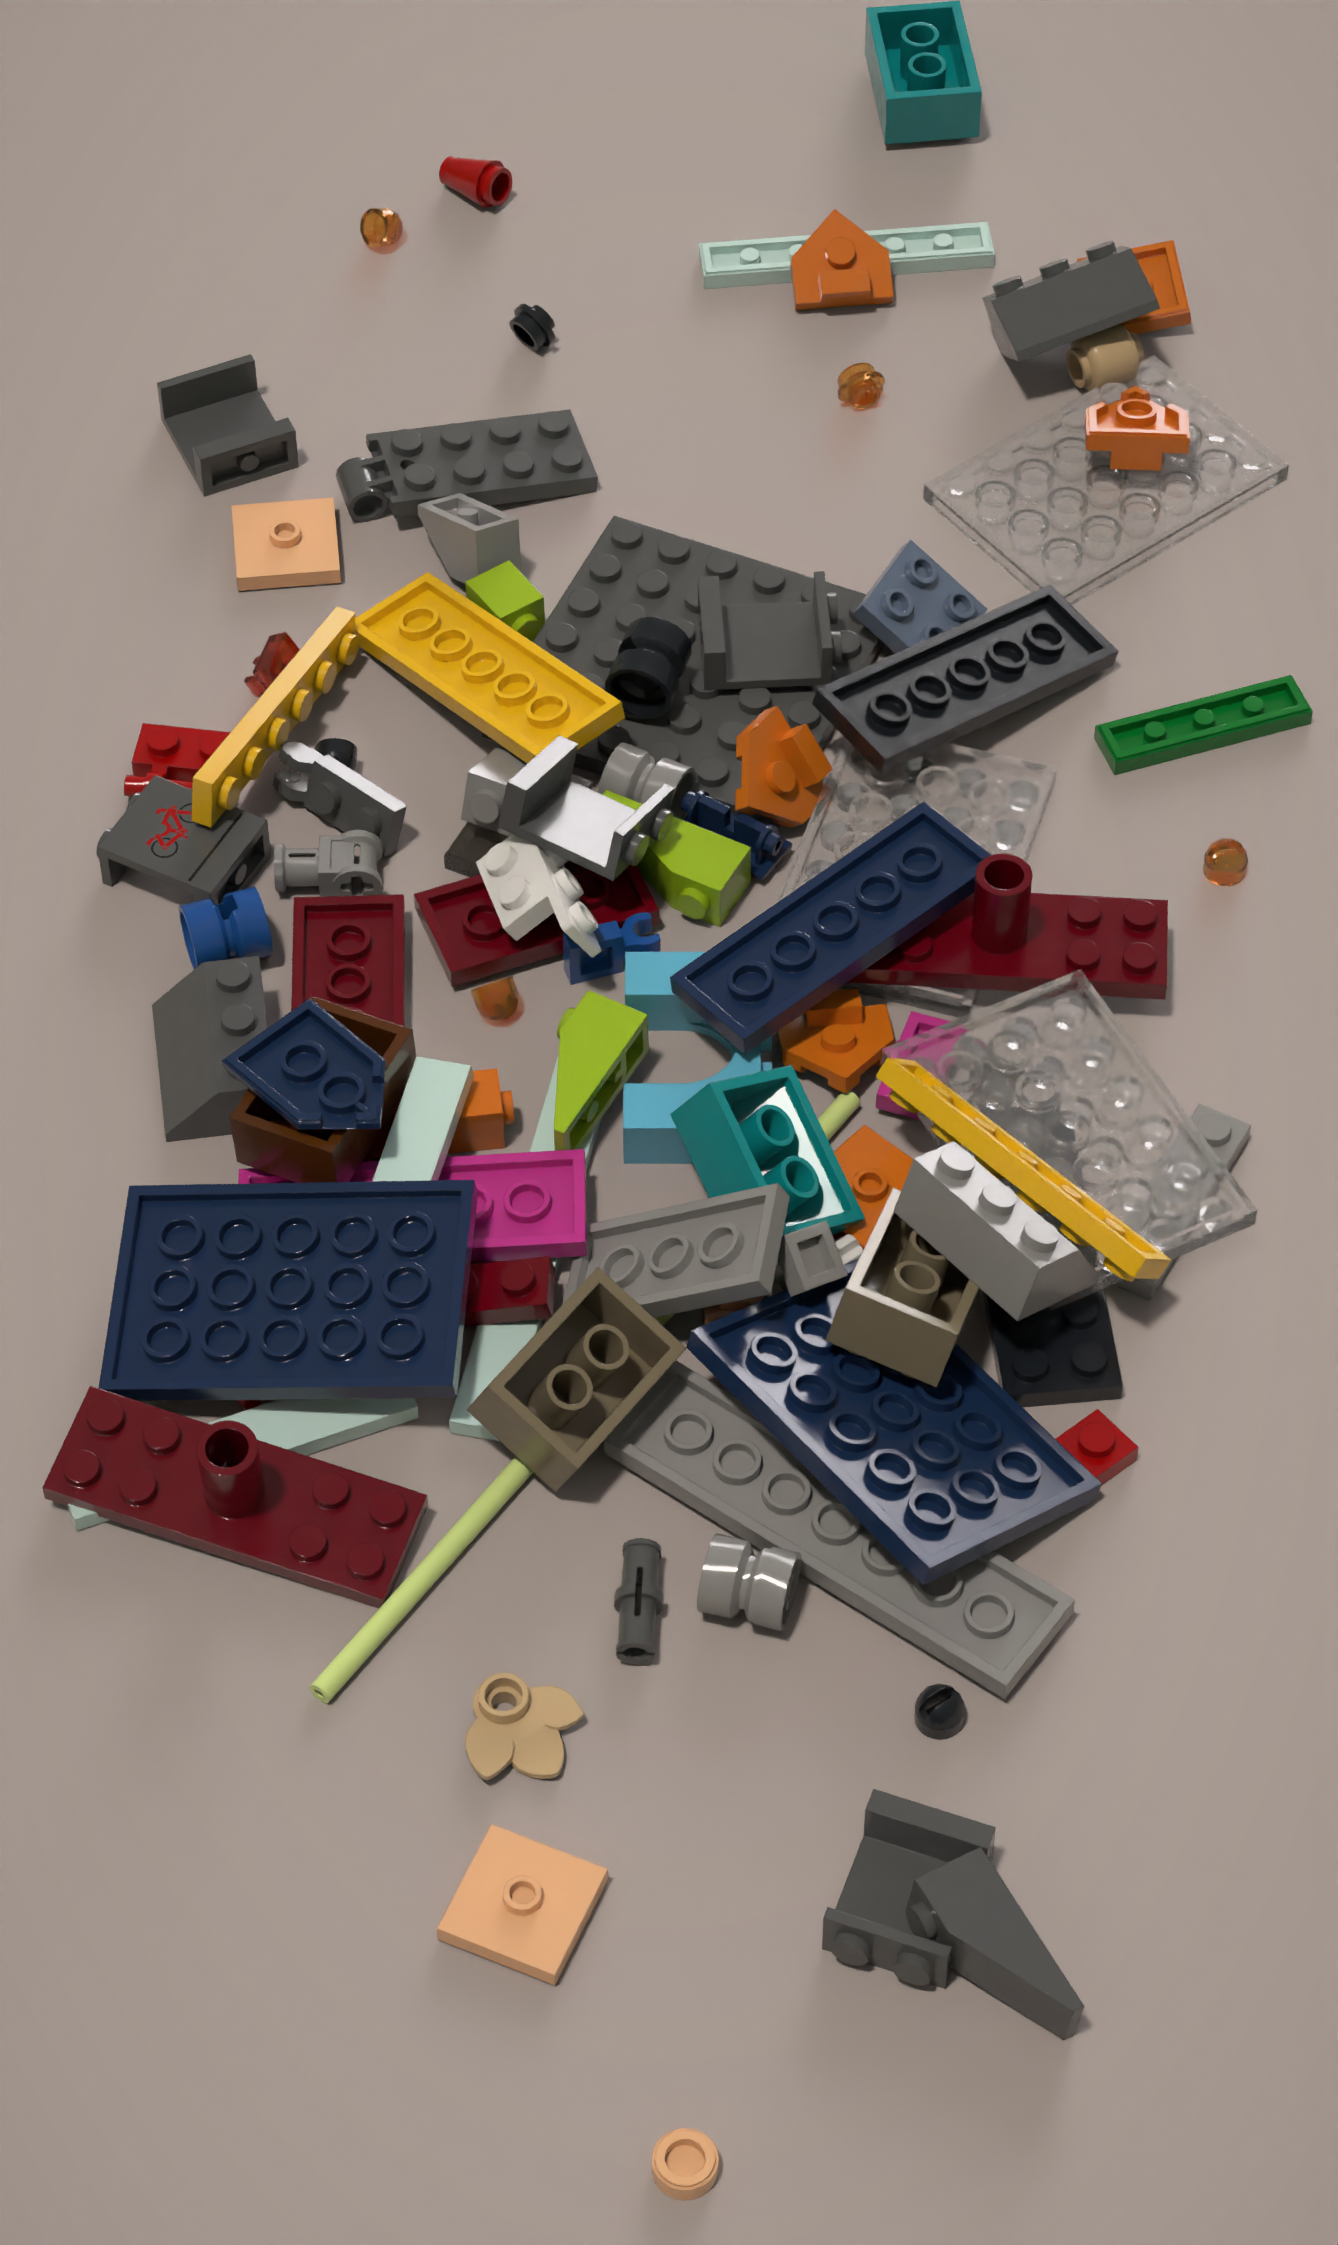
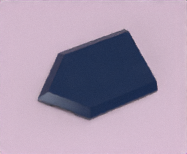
M311 998L221 1060L222 1066L297 1129H381L386 1060Z

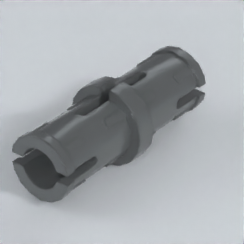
M635 1538L623 1544L621 1586L616 1589L614 1595V1607L619 1613L616 1656L623 1662L636 1665L651 1662L655 1658L656 1616L662 1612L664 1596L662 1591L658 1589L661 1546L650 1539ZM642 1586L640 1615L636 1616L637 1587Z

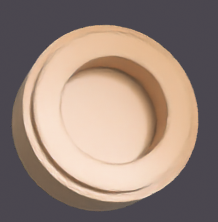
M689 2128L676 2129L666 2133L656 2143L652 2152V2176L656 2186L665 2195L677 2200H694L708 2193L717 2180L719 2168L718 2152L713 2141L704 2133Z

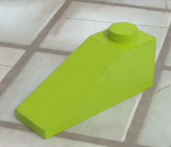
M609 790L603 793L604 796L635 810L643 805ZM674 817L670 831L661 842L654 841L647 848L642 860L636 866L641 876L671 908L681 911L690 918L701 919L721 927L751 883V847Z
M590 990L586 992L575 1008L570 1007L565 1011L557 1029V1037L560 1040L554 1115L555 1151L581 1148L624 1087V1083L628 1081L649 1051L648 1014Z

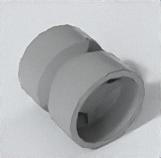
M620 743L610 755L603 770L598 793L603 795L606 790L644 804L658 789L667 784L674 788L669 810L674 812V817L683 820L686 812L681 810V803L687 792L692 791L695 787L696 772L693 767L669 758H662L655 764V758L650 756L647 750L628 743Z
M716 1533L709 1545L701 1573L697 1596L698 1612L732 1619L742 1609L745 1611L749 1622H753L757 1626L783 1631L788 1622L796 1595L801 1568V1554L791 1550L772 1547L764 1548L758 1555H754L748 1540Z

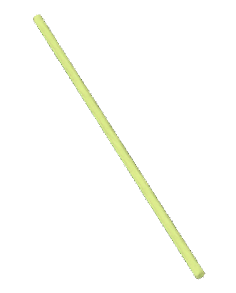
M849 1091L847 1094L841 1092L818 1118L828 1141L860 1106V1099L854 1092ZM674 1314L655 1317V1319L664 1326ZM517 1456L512 1459L310 1685V1691L318 1700L328 1703L531 1476L533 1471Z

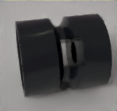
M643 617L630 623L618 649V655L605 681V691L622 702L624 713L637 718L650 719L658 718L668 711L678 689L679 678L683 675L692 653L691 642L687 634L670 621L656 617Z

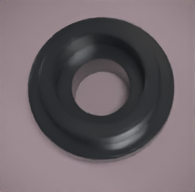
M520 304L514 310L515 317L509 322V325L515 336L526 347L537 351L542 345L548 347L555 341V334L552 330L555 327V323L542 307L538 305L530 307L527 304Z

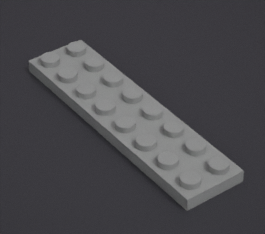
M675 1361L604 1440V1454L741 1538L748 1540L759 1549L778 1547L799 1552L801 1554L800 1574L1004 1699L1074 1613L1075 1599L995 1551L987 1553L922 1585L733 1394L678 1361Z

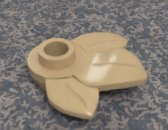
M494 1674L477 1688L473 1697V1713L476 1720L470 1726L465 1736L466 1754L470 1765L485 1780L494 1778L510 1764L518 1772L531 1778L547 1779L557 1777L561 1772L564 1762V1748L559 1731L577 1724L584 1717V1713L577 1701L568 1692L553 1685L530 1687L514 1674ZM500 1703H509L514 1706L513 1709L507 1711L494 1709Z

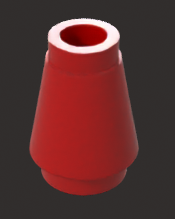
M449 156L444 159L439 170V179L442 184L449 186L484 208L502 205L508 199L512 189L513 180L511 172L504 168V165L497 160Z

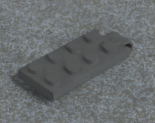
M570 409L366 434V445L372 458L355 457L348 459L339 466L336 472V479L348 513L354 520L359 522H368L380 517L386 511L388 501L390 510L394 518L418 515V504L457 493H462L490 506L596 492L598 481L597 473Z

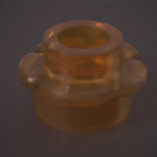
M869 363L851 365L842 371L838 377V398L844 402L845 406L853 405L856 409L869 408L879 400L883 393L885 379Z

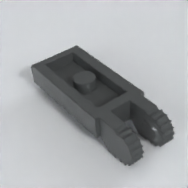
M289 741L281 745L278 758L284 764L289 765L290 769L278 770V773L275 772L272 785L274 790L282 793V796L288 800L304 802L305 807L344 832L365 830L375 834L381 839L383 844L382 857L396 852L407 804L330 755L324 756L313 748H308V745H304L302 742ZM301 773L311 774L310 779L302 776Z

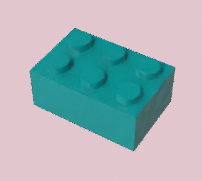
M960 0L866 8L865 57L884 143L909 144L921 141L979 137L982 90Z

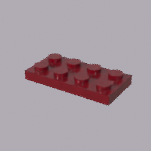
M568 861L564 864L565 868L571 872L582 887L584 894L579 897V900L592 913L598 925L616 920L621 929L627 918L643 912L650 913L652 927L659 925V909L637 866L629 865L612 881L574 862ZM481 874L414 894L415 910L452 987L563 954V933L565 932L561 929L555 913L551 914L516 941L502 927Z

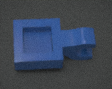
M645 912L637 913L627 918L621 929L616 920L599 924V928L594 931V934L602 951L593 958L566 933H563L564 970L570 985L623 972L625 952H661L659 934L648 937L639 936L652 932V917L650 913Z

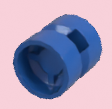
M256 887L224 894L222 903L217 905L209 898L179 905L182 933L193 969L197 968L201 963L253 956H259V959L273 956L270 928Z

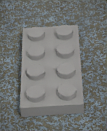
M776 1183L587 1224V1256L573 1257L563 1304L597 1267L606 1273L653 1318L769 1295L772 1291L790 1196Z

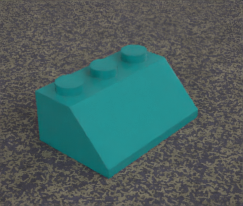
M792 1065L710 1082L670 1114L709 1198L778 1183L790 1196L783 1235L827 1220L833 1236L865 1219Z

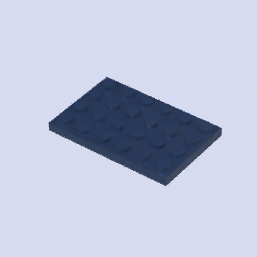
M429 1180L129 1186L99 1389L136 1401L457 1398L478 1198L475 1181Z
M859 1259L844 1265L848 1276L792 1297L788 1289L691 1331L686 1348L922 1585L1095 1501L1102 1485L1095 1476L957 1344L954 1346L938 1386L934 1387L825 1341L844 1290Z

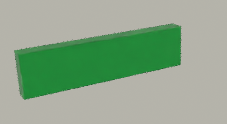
M1288 675L1095 725L1094 739L1113 774L1118 775L1311 724L1313 711L1293 676Z

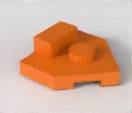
M836 209L828 215L791 257L790 270L795 310L887 304L893 302L894 294L889 251Z
M1136 385L1121 392V399L1108 405L1101 401L1086 409L1085 449L1110 451V469L1161 471L1163 453H1189L1188 412L1173 404H1169L1164 408L1150 401V393Z
M775 706L764 710L736 737V760L742 761L741 788L735 789V811L748 815L759 814L773 819L772 821L776 824L792 828L804 824L831 797L822 779L833 768L807 724L790 728L779 707Z
M859 989L834 991L776 1032L782 1064L786 1066L792 1065L794 1070L801 1073L807 1069L827 1078L828 1086L845 1094L860 1083V1075L872 1065L879 1066L883 1064L886 1058H890L894 1053V1035L887 1005L862 1006Z

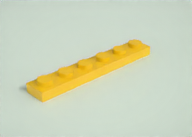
M336 606L195 774L192 782L193 822L212 827L226 809H233L241 791L248 782L256 780L260 776L265 762L275 750L280 751L281 745L287 741L290 731L299 721L304 722L307 719L313 703L322 693L327 694L330 691L335 677L345 665L350 666L353 663L360 643L359 636L355 635L356 612Z
M886 1058L875 1077L892 1089L889 1097L896 1104L912 1113L918 1114L919 1111L934 1122L931 1130L938 1137L948 1143L954 1141L959 1146L961 1144L976 1155L974 1159L999 1180L1006 1178L1018 1188L1016 1195L1030 1208L1040 1213L1048 1211L1061 1221L1062 1224L1059 1230L1067 1238L1083 1247L1091 1245L1105 1256L1103 1265L1113 1274L1130 1282L1134 1279H1159L1171 1261L1165 1254L916 1061Z

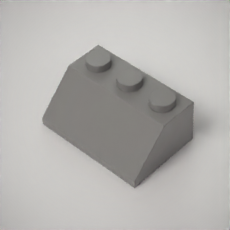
M954 1141L913 1159L893 1212L1016 1321L1024 1319L1096 1284L1099 1274L1081 1251Z

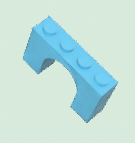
M625 952V1005L648 1014V1031H692L701 1033L720 1042L731 1053L733 1058L717 1074L697 1082L624 1083V1164H693L670 1114L710 1082L772 1069V1062H761V1052H771L772 1036L744 1054L672 992L670 977L705 952Z

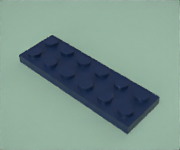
M923 801L670 977L671 990L741 1052L746 1054L972 895L975 890L977 866L984 858L992 854Z

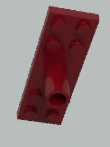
M993 854L984 858L977 866L975 890L972 895L855 976L848 983L1165 1000L1167 990L1168 900L1031 893L1033 874L1029 864L1024 859L1013 854Z
M93 1386L89 1387L42 1487L45 1499L66 1506L71 1504L97 1512L99 1517L376 1608H380L391 1596L428 1508V1496L426 1494L257 1440L253 1431L243 1423L225 1420L210 1425Z

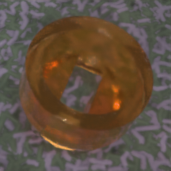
M371 208L361 218L360 232L363 240L370 247H388L400 239L403 233V223L399 214L391 209Z
M1220 838L1212 842L1204 856L1203 873L1210 882L1219 886H1233L1240 883L1245 878L1247 872L1248 857L1246 850L1239 841L1232 838Z
M513 976L471 990L478 1011L483 1017L491 1021L507 1019L516 1012L519 997Z

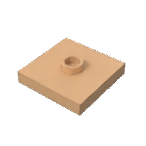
M334 497L231 505L238 591L341 583Z
M491 1824L437 1927V1939L556 1986L608 1882V1869Z

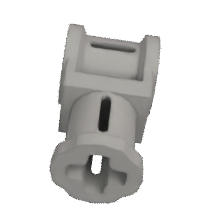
M351 830L339 836H319V848H286L284 844H275L276 892H284L287 887L319 886L320 897L379 895L382 889V879L377 872V862L382 858L383 854L382 841L378 836L369 831ZM357 845L360 847L359 857L354 856V848ZM356 876L361 877V887L359 888L356 887Z

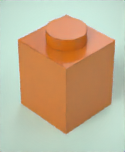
M497 1068L473 1071L474 1078L447 1154L505 1148L504 1125L514 1124V1109L511 1090L500 1091Z

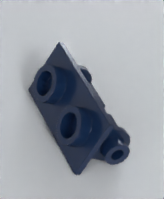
M703 790L697 793L689 791L682 800L681 810L687 813L683 819L684 821L751 847V875L762 881L792 848V843L778 834L776 826L772 824L765 825L741 812L735 815L731 813V807L709 797V793Z

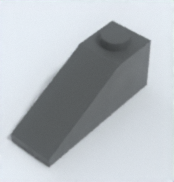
M981 1847L914 1879L906 1908L907 1921L914 1935L951 1946L950 1968L1062 2040L1075 2034L1085 2006Z

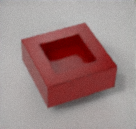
M1096 1409L1056 1438L1102 1485L1137 1461L1139 1447L1099 1409Z

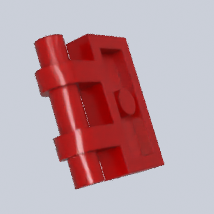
M143 723L131 762L133 775H126L124 796L132 797L135 793L142 792L155 775L192 789L195 774L231 732Z

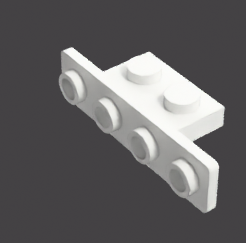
M512 834L502 843L493 846L485 856L476 862L503 929L516 941L551 914L555 913L561 929L589 956L593 958L602 951L594 934V931L599 928L598 923L588 908L579 900V897L584 894L583 889L576 878L564 866L569 860Z

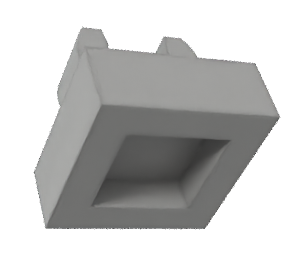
M827 1220L782 1236L777 1260L784 1277L780 1285L783 1290L788 1289L791 1297L848 1276Z

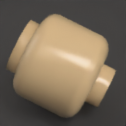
M1118 324L1073 341L1071 349L1066 353V366L1072 381L1077 387H1083L1093 395L1103 394L1135 381L1139 374L1140 362L1144 358V350L1138 336L1135 333H1129L1124 326Z

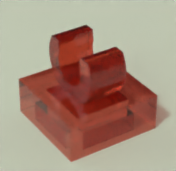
M287 632L270 635L261 655L253 661L255 668L252 673L254 676L246 677L244 683L256 697L263 695L300 651Z

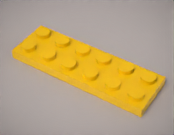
M426 572L355 618V635L359 636V646L527 764L559 735L578 743V750L625 719L620 700L429 572Z

